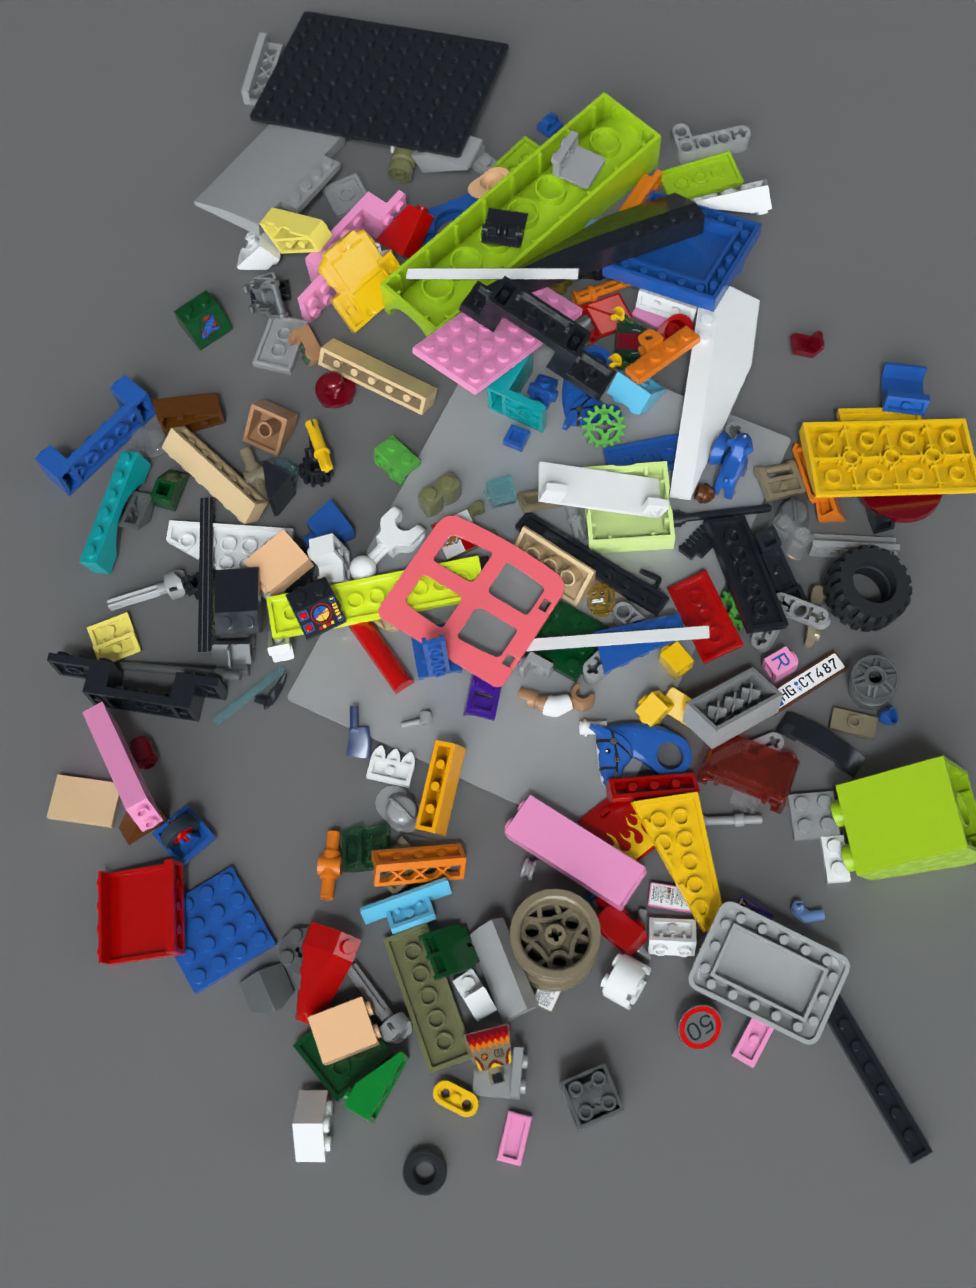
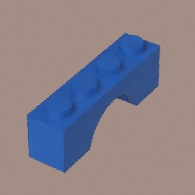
M468 192L464 196L430 208L427 213L433 215L434 218L421 247L436 236L441 225L455 220L479 198L472 197Z

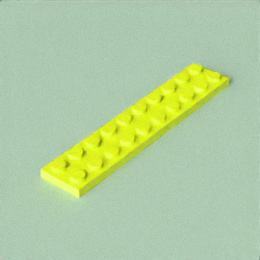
M479 556L438 563L469 582L474 581L481 572ZM405 570L330 585L346 619L345 623L335 628L381 619L378 609ZM422 576L407 598L406 603L416 612L459 604L461 597L431 578ZM286 594L266 597L272 638L274 640L304 635L287 601Z

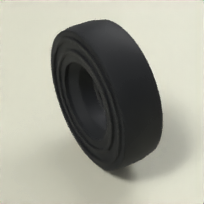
M421 1149L412 1153L405 1161L403 1179L406 1186L412 1192L423 1196L431 1195L440 1190L445 1183L447 1168L443 1158L438 1153L428 1149ZM428 1162L434 1168V1176L429 1182H420L415 1174L416 1168L420 1163Z

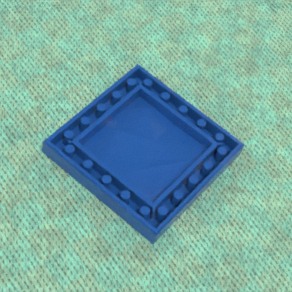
M652 191L645 203L666 196V194ZM697 204L705 214L702 234L604 267L602 276L714 312L760 237L762 224Z

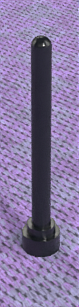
M764 504L686 514L680 510L672 511L674 528L682 527L683 524L691 521L769 513L772 510V506Z

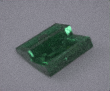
M383 823L368 829L360 825L342 831V871L344 873L374 870L371 859L372 850L390 849V827Z

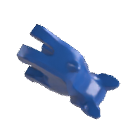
M740 433L734 438L728 439L727 444L730 450L722 461V466L714 485L716 495H719L721 489H725L724 497L731 500L735 494V487L741 476L744 477L748 465L747 455L754 451L752 439L747 433Z

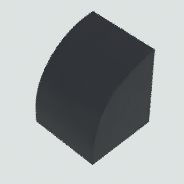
M871 508L867 509V517L873 534L894 529L896 522H891L892 518L883 516Z

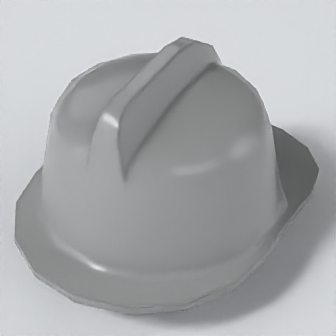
M393 785L382 789L375 801L376 810L380 816L397 832L409 833L416 830L415 824L420 808L419 803L402 787Z

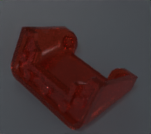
M737 735L713 749L708 747L696 779L697 782L704 785L707 784V781L713 780L715 781L713 785L718 786V784H722L760 799L761 804L764 805L767 801L771 805L770 811L781 814L788 800L800 761L793 753H782Z

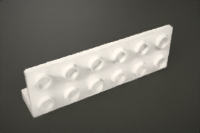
M540 462L538 464V502L658 519L669 508V500L660 498L659 479L548 462Z

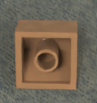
M266 399L256 401L251 404L242 441L278 457L294 433L298 414Z

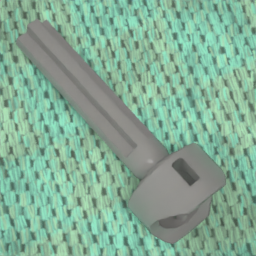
M175 569L164 573V582L107 599V606L113 611L167 593L172 600L182 598L187 590L183 583L188 581L182 570Z
M357 963L351 965L347 974L364 998L370 1002L372 1009L383 1022L379 1028L382 1038L386 1042L401 1043L412 1033L410 1020L404 1012L394 1015Z

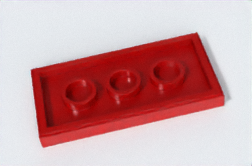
M707 570L667 588L685 627L709 626V638L692 639L704 665L744 646Z

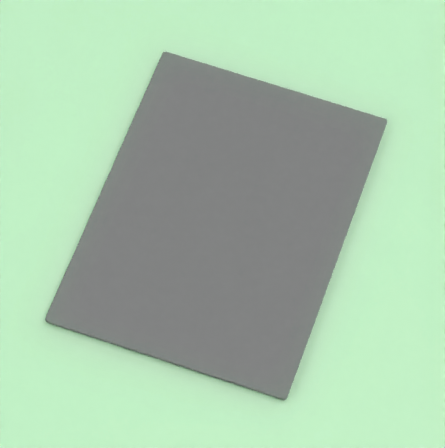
M543 344L533 352V373L521 391L522 394L529 398L530 395L527 394L529 384L531 382L534 383L539 374L558 379V397L556 402H552L549 408L546 409V428L543 433L489 409L487 387L477 395H474L461 385H457L418 456V459L421 460V465L408 475L391 508L396 506L402 510L403 517L397 526L398 529L407 531L416 525H421L427 530L426 538L413 552L398 553L393 558L386 554L376 564L375 576L405 570L432 532L430 525L440 521L442 518L469 508L477 501L483 502L485 513L473 516L476 525L487 531L495 529L499 537L514 545L520 534L515 529V526L525 514L516 499L517 493L538 490V464L540 462L581 468L606 465L601 444H599L598 448L593 447L594 442L588 444L587 440L589 437L582 436L586 432L585 429L570 426L567 430L562 429L565 421L562 405L564 379L546 367L556 351ZM614 369L616 373L600 398L606 404L619 406L622 417H625L621 421L622 424L627 425L626 428L621 430L625 433V436H619L618 438L621 442L617 443L614 441V446L679 433L684 403L683 395L666 390L647 413L635 415L628 410L627 406L615 402L611 398L612 396L606 393L619 371ZM729 414L723 430L725 431L726 425L732 421L741 423L744 427V433L750 435L754 451L747 455V471L744 477L741 476L739 478L733 498L730 500L724 497L725 489H721L719 495L715 494V498L706 504L698 503V500L693 498L694 493L691 500L669 497L672 511L680 510L686 514L762 505L765 496L759 480L754 476V468L761 465L767 467L781 464L789 447L790 438ZM511 424L530 431V437L522 452L503 445V440ZM608 425L595 426V428L603 429V433L604 429L612 427ZM731 429V432H730V433H731V434H733V433L738 434V430L733 431V430ZM616 430L609 434V439L614 436ZM591 431L592 435L598 439V434L595 431ZM708 459L698 484L708 483L714 488L722 464L710 465ZM668 472L669 485L671 489L673 472ZM452 473L461 485L462 494L460 498L453 504L445 506L439 514L427 517L419 507V492L423 488L435 484L442 475ZM775 473V474H770V475H767V476H768V478H773V477H775L776 473ZM564 505L563 507L531 512L574 539L571 526L567 523L568 515ZM578 507L580 514L584 518L583 526L587 535L585 508ZM757 514L743 515L746 517L750 529ZM704 520L686 522L682 527L674 528L675 543L673 549L600 554L652 587L657 581L640 574L641 569L659 575L662 578L660 592L669 596V601L658 617L637 604L628 601L627 598L616 591H611V588L596 579L595 584L577 607L563 598L560 601L605 624L610 629L617 627L613 622V611L615 605L619 602H628L647 620L679 614L667 590L668 587L707 570L720 596L726 580L713 548L702 559L696 556L693 560H690L679 552V545H682L684 542L686 543V539H689L690 535L693 536V532H697L696 529L703 525ZM381 527L372 540L365 556L377 546L376 536L380 533ZM579 533L580 543L588 547L587 539L582 541ZM479 547L450 561L473 556H488L490 559L492 553ZM442 550L434 559L436 563L447 562ZM509 563L504 566L489 589V593L525 615L531 612L544 592V588L539 583ZM605 597L604 602L591 604V599ZM544 600L539 609L544 611L549 602ZM459 604L420 611L418 613L435 625L443 624L448 621ZM476 609L459 633L458 638L485 653L499 657L503 654L517 630L487 611ZM625 612L618 613L620 617L628 616ZM349 626L331 629L320 635L291 688L288 699L290 702L347 728L350 727V706H358L359 727H368L372 739L393 749L396 748L404 754L412 752L415 759L429 765L435 740L466 748L459 779L518 806L531 795L578 825V820L607 798L606 787L602 785L596 752V734H587V737L580 735L579 721L584 719L587 721L606 720V727L622 723H642L638 718L639 715L635 712L640 706L638 702L645 695L649 696L654 691L660 690L665 694L666 690L670 687L677 689L683 675L674 680L659 662L660 650L662 648H657L644 657L634 659L629 664L612 670L596 685L585 683L582 675L577 683L554 670L550 678L544 675L543 677L536 675L530 668L523 678L520 676V668H518L519 661L506 683L501 687L495 720L492 721L477 716H463L472 673L461 667L462 673L445 674V676H433L419 681L411 637L401 630L387 632L375 626L414 681L413 684L395 694L349 629ZM692 639L677 640L692 657L696 649ZM508 654L503 665L509 667L514 657ZM579 684L580 694L578 697L584 699L590 694H595V702L592 709L580 712L573 708L559 717H550L543 715V712L539 711L538 707L531 708L526 706L527 700L519 698L517 695L520 688L524 687L540 693L541 697L543 695L549 697V695L558 696L563 694L570 696L574 685ZM474 692L473 694L493 700L492 696L480 694L477 692ZM428 711L433 715L432 724L429 727L413 725L402 728L401 722L420 719V712ZM632 758L623 771V778L637 777L643 763Z

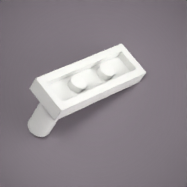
M641 288L635 306L636 308L666 318L674 314H684L693 323L698 309L696 306Z

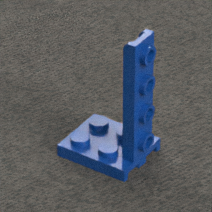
M446 623L437 624V626L443 627ZM440 634V638L426 640V637L421 638L422 643L411 637L419 681L423 680V678L441 677L449 673H462L461 667L448 659L444 634Z

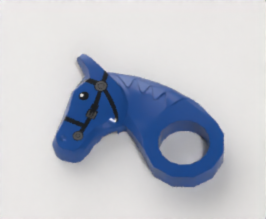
M591 345L583 348V350L601 359L608 366L613 362L608 359L611 356L610 352L603 347ZM564 379L562 405L565 421L562 429L567 430L570 426L580 427L585 425L586 422L582 420V417L588 418L587 410L594 412L593 406L596 405L600 409L601 404H605L606 409H608L610 404H606L600 399L597 401ZM613 405V411L620 410L618 416L622 417L620 407ZM599 414L594 416L591 423H594L598 419ZM608 414V415H609V419H610L613 423H616V421H615V419L613 418V416H611L610 414Z
M637 722L622 723L606 728L595 724H590L589 729L596 734V752L602 785L605 787L608 779L623 778V771L632 758L642 762L657 775L685 773L691 765L692 752L688 742L664 727L657 725L650 727L648 724ZM663 743L674 744L681 753L680 764L675 769L664 768L657 759L658 748Z

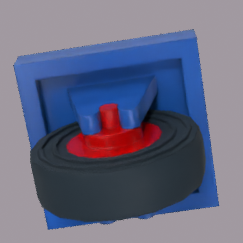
M188 804L152 833L174 860L183 863V867L217 839Z

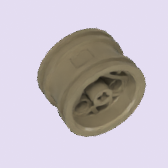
M546 889L526 898L517 908L512 918L510 946L515 959L525 970L530 985L548 992L566 991L583 982L591 973L597 958L601 931L597 915L590 904L579 895L562 889ZM545 914H554V915H555V916H552V917H544V918H542V915H545ZM569 921H573L578 925V927L574 930L568 929L565 924ZM534 929L538 932V935L531 938L526 935V931ZM577 943L587 948L585 954L574 953ZM534 953L540 961L535 963L528 956ZM556 959H561L566 965L563 968H557L553 962Z

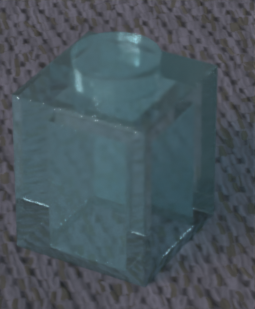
M510 476L486 482V490L483 491L486 503L490 502L492 509L516 503V493Z

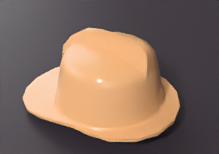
M503 167L489 169L469 185V194L472 197L481 198L510 172Z

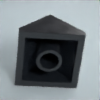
M265 460L262 461L267 498L274 516H279L296 495V491L290 475Z

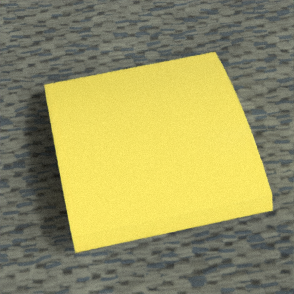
M127 612L87 627L97 660L99 658H107L115 662L141 652L137 635Z

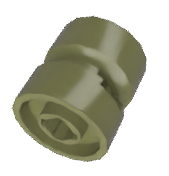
M399 147L393 150L387 175L392 181L400 184H407L411 181L413 169L416 165L412 157L414 150Z

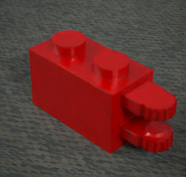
M597 896L594 899L595 902L604 909L600 914L595 911L600 923L601 935L620 952L632 957L648 940L645 932L646 927L639 920L633 921L629 918V913L624 908L620 911Z

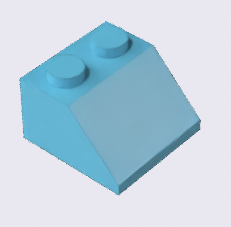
M625 370L617 372L606 393L611 395L615 402L627 406L631 413L641 415L651 409L667 388L652 378L638 385L625 374Z

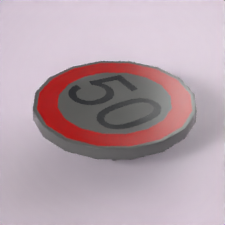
M707 1004L690 1006L681 1014L677 1023V1034L680 1041L692 1050H704L711 1047L722 1033L723 1023L721 1015L714 1007Z

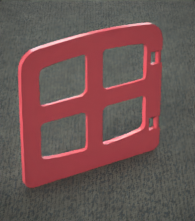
M447 516L436 524L380 605L378 613L382 620L422 643L421 638L426 637V640L440 638V634H444L448 659L490 685L501 687L506 683L550 613L562 598L564 582L553 570L510 542L458 516ZM451 536L462 538L492 553V556L474 581L469 582L434 561ZM508 563L531 577L544 588V592L527 615L489 593L490 587ZM422 576L431 578L461 597L459 605L443 627H438L406 603L407 598ZM544 600L551 603L545 612L539 609ZM476 609L487 611L517 630L501 656L495 657L458 638L459 633ZM508 654L514 657L509 667L503 665Z

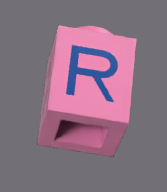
M787 646L766 657L761 667L774 684L795 672L799 663L796 654L793 651H789Z

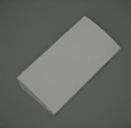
M504 918L492 919L470 934L471 944L476 950L480 967L502 1023L506 1024L538 1007L525 970L517 962L512 952L510 933Z

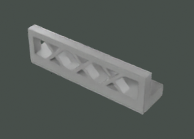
M259 32L241 89L244 104H256L258 99H254V96L260 92L262 93L266 85L265 83L260 86L258 82L265 77L267 80L269 79L284 49L283 44L268 42L267 33ZM269 49L277 50V53L272 56L267 54ZM271 63L272 68L265 71L263 66Z
M810 533L809 556L839 558L844 552L846 553L853 547L858 548L860 545H868L870 547L875 545L879 546L880 550L886 549L890 551V555L894 557L900 551V544H896V538Z

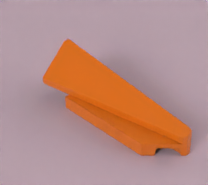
M801 440L798 444L795 443L792 451L809 500L812 503H816L819 522L846 521L837 497L815 498L805 464Z

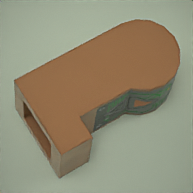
M307 324L291 331L288 336L290 345H297L305 365L310 367L316 366L319 361L321 347L309 325Z

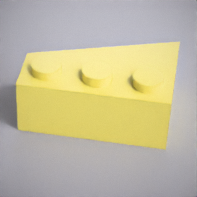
M274 207L268 211L259 223L281 254L320 252L333 236L326 223L321 219Z

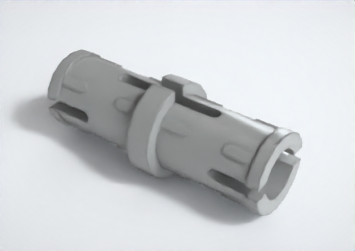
M564 505L568 515L567 523L571 526L574 539L580 542V533L582 541L586 540L587 535L583 526L584 518L580 514L579 508Z

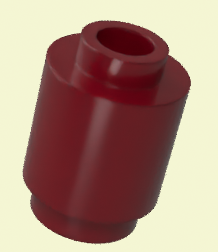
M144 735L135 737L130 741V751L138 767L144 770L154 767L158 761V756L151 741Z

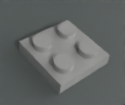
M833 791L791 794L787 796L793 841L840 835L839 827L835 823L831 811V801L835 800Z

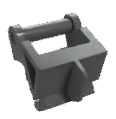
M274 272L253 278L254 281H250L242 286L244 293L252 290L255 294L256 301L248 307L250 313L258 310L259 314H266L270 319H281L289 315L284 307L279 290L280 282L277 280Z
M256 633L215 635L212 639V665H217L216 668H226L227 671L239 670L242 672V676H249L248 665H252L253 650H256Z

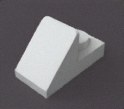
M268 631L267 648L269 656H272L273 661L280 662L293 659L294 651L291 637L274 640L272 638V631Z
M473 969L453 980L455 987L477 1023L497 1010Z

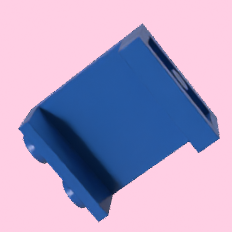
M885 362L881 374L883 411L925 415L930 402V396L923 392V379L927 366Z

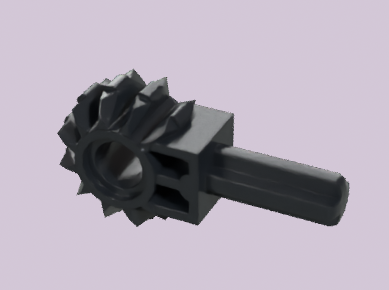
M309 436V448H305V457L302 459L303 463L299 464V476L306 485L311 484V487L314 488L316 484H319V486L323 487V482L330 483L329 477H333L334 472L333 470H330L328 473L321 471L319 462L314 457V448Z

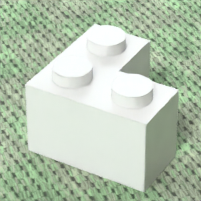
M333 533L309 539L307 553L309 559L319 568L317 580L325 576L329 585L352 581L349 572L351 563L350 551Z
M299 1090L292 1123L296 1162H325L327 1151H331L332 1137L327 1136V1132L330 1131V1117L328 1115L333 1114V1101L328 1098V1090Z

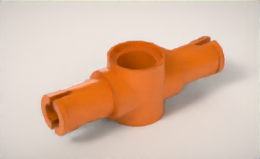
M327 831L325 850L322 855H319L317 862V874L320 875L322 880L320 899L325 901L333 900L335 881L338 880V876L342 875L343 856H340L341 853L339 852L340 832Z

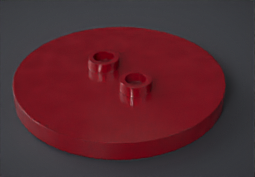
M943 494L861 496L859 498L868 510L871 508L883 516L892 518L891 522L911 523L931 515L938 507Z

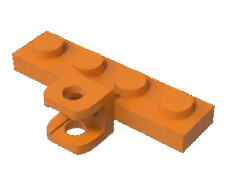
M684 326L663 341L664 337L653 329H647L638 336V342L641 344L638 347V353L641 357L625 368V374L638 385L642 384L700 343V336L688 326ZM647 336H651V337H652L651 340H647V339H645V338H646Z

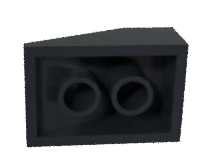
M259 567L215 570V635L263 632Z

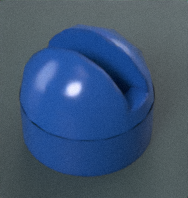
M885 708L880 711L878 717L882 724L887 726L897 724L898 713L895 708Z

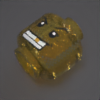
M602 583L592 587L588 591V610L596 617L608 616L614 611L615 591L607 584Z

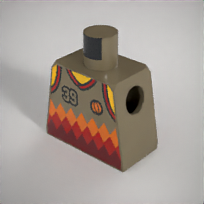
M504 1024L463 1035L462 1041L476 1073L488 1072L491 1085L505 1082L502 1068L512 1064L509 1025Z

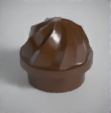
M699 483L693 498L698 500L700 504L709 503L715 498L714 488L708 483Z

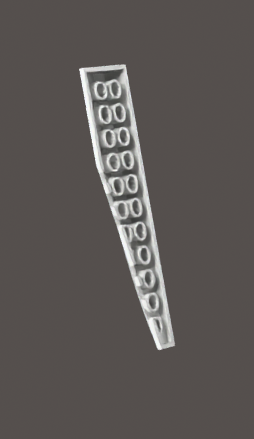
M731 286L727 289L714 312L698 307L694 332L700 336V343L692 347L669 495L671 498L691 500L710 457L711 446L723 430L733 404L751 368L760 300Z

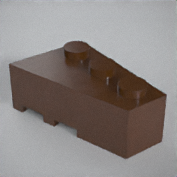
M216 393L152 399L157 420L165 437H167L170 429L174 427L185 426L193 433L226 423Z

